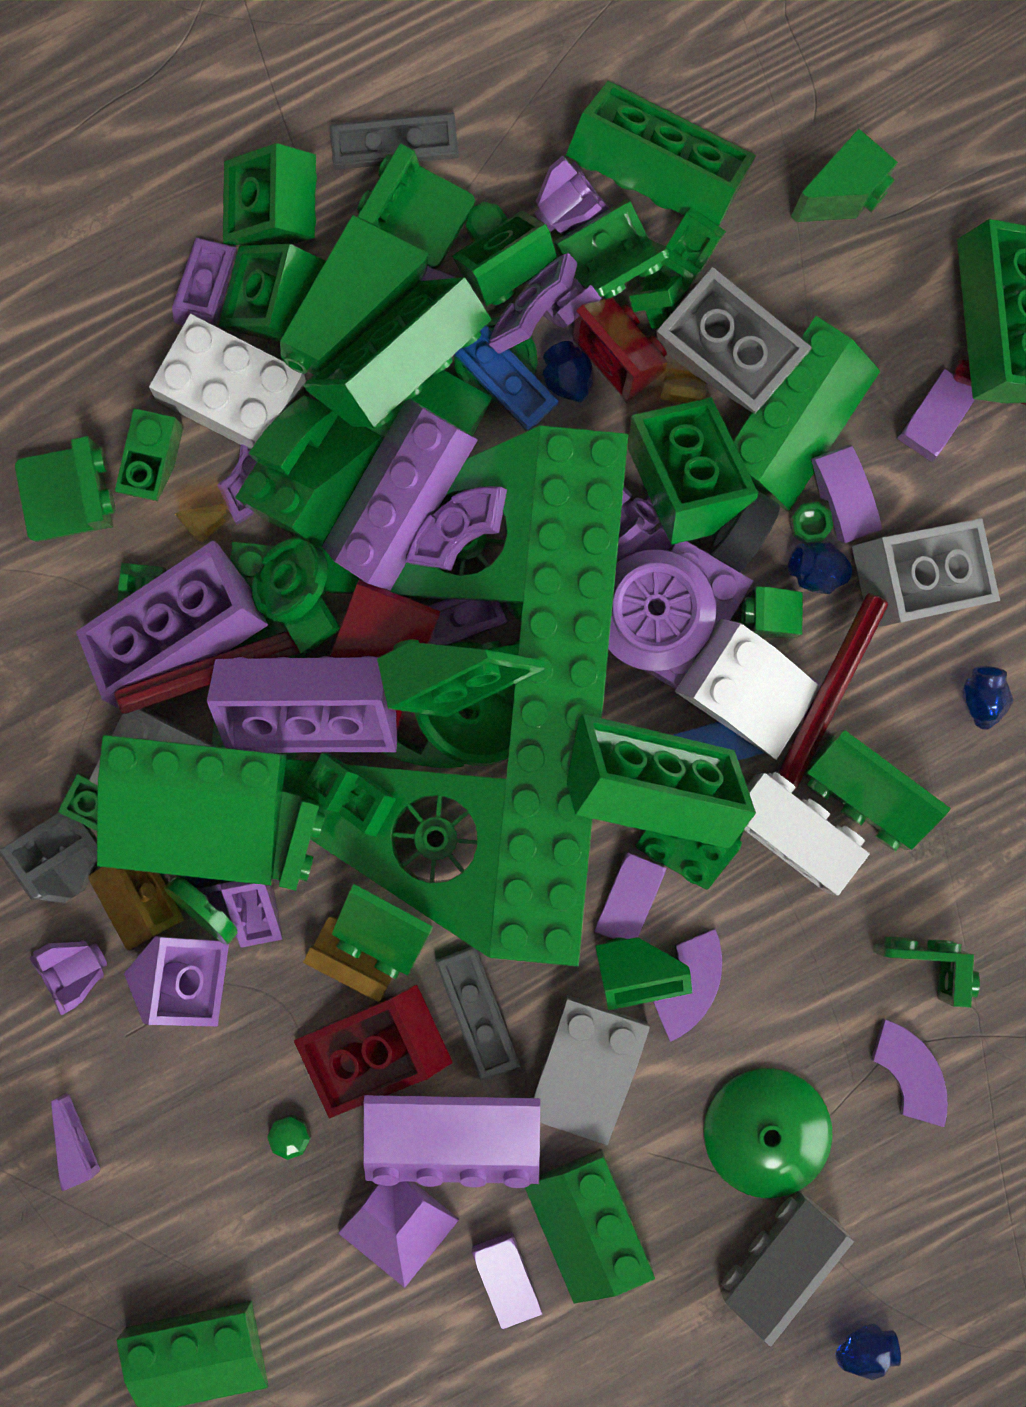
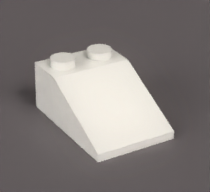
M720 619L707 643L697 655L675 692L768 756L777 760L813 703L820 686L774 646L741 623Z

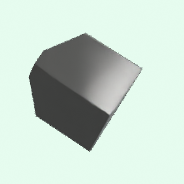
M57 813L1 848L0 856L31 900L65 903L86 889L89 882L88 877L93 873L97 864V844L82 823Z

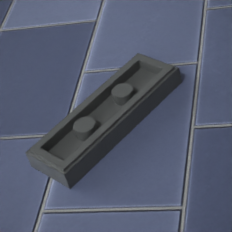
M455 113L330 125L333 166L335 170L381 166L384 158L389 153L394 154L400 143L415 151L418 162L459 158Z
M470 946L436 959V966L480 1082L520 1067L519 1059L478 951Z

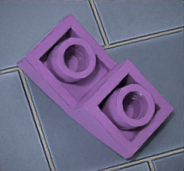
M575 278L571 291L558 299L543 316L559 327H567L575 320L576 310L581 305L596 302L602 298L591 285L584 289Z
M847 445L812 458L820 497L829 502L838 541L847 543L882 530L870 485L853 446Z

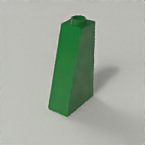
M352 215L280 340L281 358L284 359L286 365L298 373L306 374L309 372L313 375L316 374L423 279L427 272L429 253Z

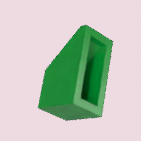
M617 937L606 941L604 944L595 945L608 1010L692 994L689 966L638 937L630 939Z

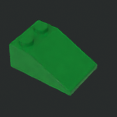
M338 416L318 448L309 444L306 446L289 475L257 462L235 496V499L262 519L304 541H309L320 549L384 437L364 427H352Z
M418 640L401 641L393 646V651L377 659L388 709L443 717L457 713L545 669L544 661L485 649L419 643Z
M353 884L331 935L340 939L336 945L337 948L359 959L362 952L377 959L374 968L397 979L400 972L406 976L409 975L432 932L433 926Z

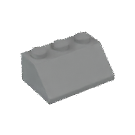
M802 1192L795 1199L789 1197L783 1202L776 1212L775 1217L778 1221L768 1233L762 1231L756 1236L748 1249L751 1255L741 1267L737 1264L733 1266L721 1283L724 1287L721 1291L724 1302L770 1347L854 1243L840 1223Z

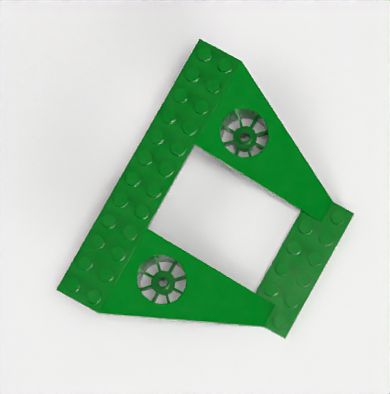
M540 425L467 458L437 511L452 500L451 497L466 490L488 486L505 488L507 493L501 521L507 531L506 540L486 538V534L473 539L471 544L464 546L457 554L456 558L461 560L459 576L443 572L439 568L406 563L392 589L388 590L403 597L523 603L518 656L543 660L545 669L515 683L506 779L348 765L395 797L394 805L377 836L374 837L364 834L342 815L327 810L319 804L318 812L325 814L319 839L310 838V840L489 958L579 967L592 819L575 815L567 779L579 718L582 714L602 718L628 434ZM232 542L230 561L252 589L255 574H261L265 566L261 563L263 558L275 546ZM485 545L504 547L492 565L481 555ZM321 546L320 550L323 551L328 563L324 591L328 593L353 594L358 581L362 579L334 562ZM477 558L485 567L484 570L477 574L465 575L466 561H472ZM264 615L268 626L233 649L287 631V628L283 622H275ZM299 653L288 658H307L308 653ZM214 721L212 743L218 747L225 748ZM298 752L277 753L287 755L283 791L312 798L302 789L317 762L297 760ZM438 796L436 817L424 820L412 806V804L425 797ZM443 797L457 801L467 811L452 823L441 818ZM407 809L421 823L417 827L415 834L396 832L399 819ZM469 814L476 825L477 840L457 838L454 826ZM434 830H438L444 835V842L439 847H433L432 843L428 842V834ZM395 837L415 839V846L418 851L404 863L396 851ZM457 843L477 845L473 861L466 869L463 868L452 854ZM421 854L425 858L431 859L430 880L415 875L406 866ZM448 856L461 873L451 879L435 881L437 860Z

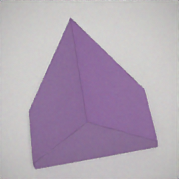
M233 881L197 888L207 897L206 900L216 910L222 911L238 929V934L235 937L238 939L240 947L282 940L273 882L272 885Z

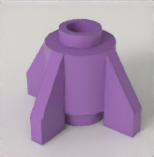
M561 156L548 169L536 199L539 209L535 211V215L538 220L547 225L550 232L556 229L559 233L563 234L565 231L581 226L610 209V207L598 196L595 189L585 178L577 162L574 161L570 164L564 156Z
M624 487L617 558L623 559L631 554L645 550L667 551L672 545L662 525L655 530V526L659 523V518L652 508L653 504L649 495L644 499L635 498L633 501H628L632 494Z
M84 940L80 942L48 943L34 951V955L29 957L31 964L41 975L47 989L51 993L60 1015L76 1008L84 1000L96 982L104 977L102 968L107 966V962L97 944L94 943L89 946Z

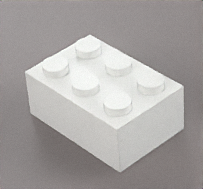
M190 314L149 388L157 402L240 445L247 446L251 450L275 418L292 403L301 398L306 389L303 385L306 380L304 374L294 371L280 359Z
M774 772L768 775L766 773L754 775L747 784V788L756 814L744 830L825 893L838 896L870 855L861 847L865 840L845 825L843 827L839 825L835 827L826 819L830 813L809 798L808 801L805 799L799 800L792 794L795 786L780 774Z

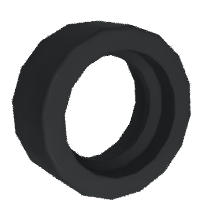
M758 491V497L755 501L719 529L709 549V555L734 570L741 572L755 556L770 533L780 512V504Z

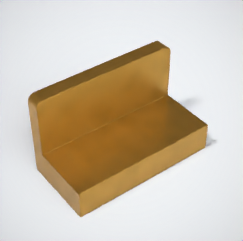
M101 867L88 877L123 945L128 951L184 921L175 901L164 890L166 885L159 873Z
M329 917L315 944L310 947L303 963L380 1002L392 977L374 968L377 959L362 952L359 959L337 948L336 945L340 939L331 934L338 919Z

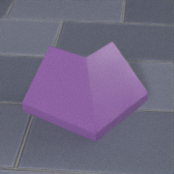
M155 936L124 973L142 1022L147 1025L218 1026L229 944L225 945L218 940Z
M399 1181V1183L392 1186L377 1184L338 1234L405 1288L459 1221V1218L415 1182Z

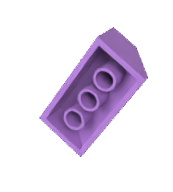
M412 399L405 401L322 548L334 562L366 583L391 590L407 563L408 551L418 529L430 514L433 515L437 511L478 440Z
M211 541L78 629L76 633L102 700L119 708L115 699V691L117 689L227 652L268 626L264 614L256 609L250 586L218 543Z
M323 656L319 658L278 657L264 659L237 657L234 659H215L207 703L225 748L268 753L396 752V710L388 709L377 661L380 657L333 658Z
M364 1095L365 1179L382 1186L396 1185L399 1181L417 1182L427 1187L438 1186L443 1182H460L467 1187H481L486 1183H504L511 1188H524L530 1184H539L541 1098Z

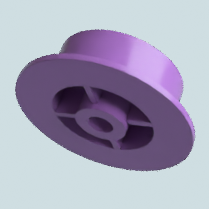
M665 550L640 551L617 562L608 650L625 664L646 671L673 669L696 656L707 643L716 618L714 593L703 572L687 558ZM653 602L659 603L663 608V614L659 616L652 615L648 610V605Z

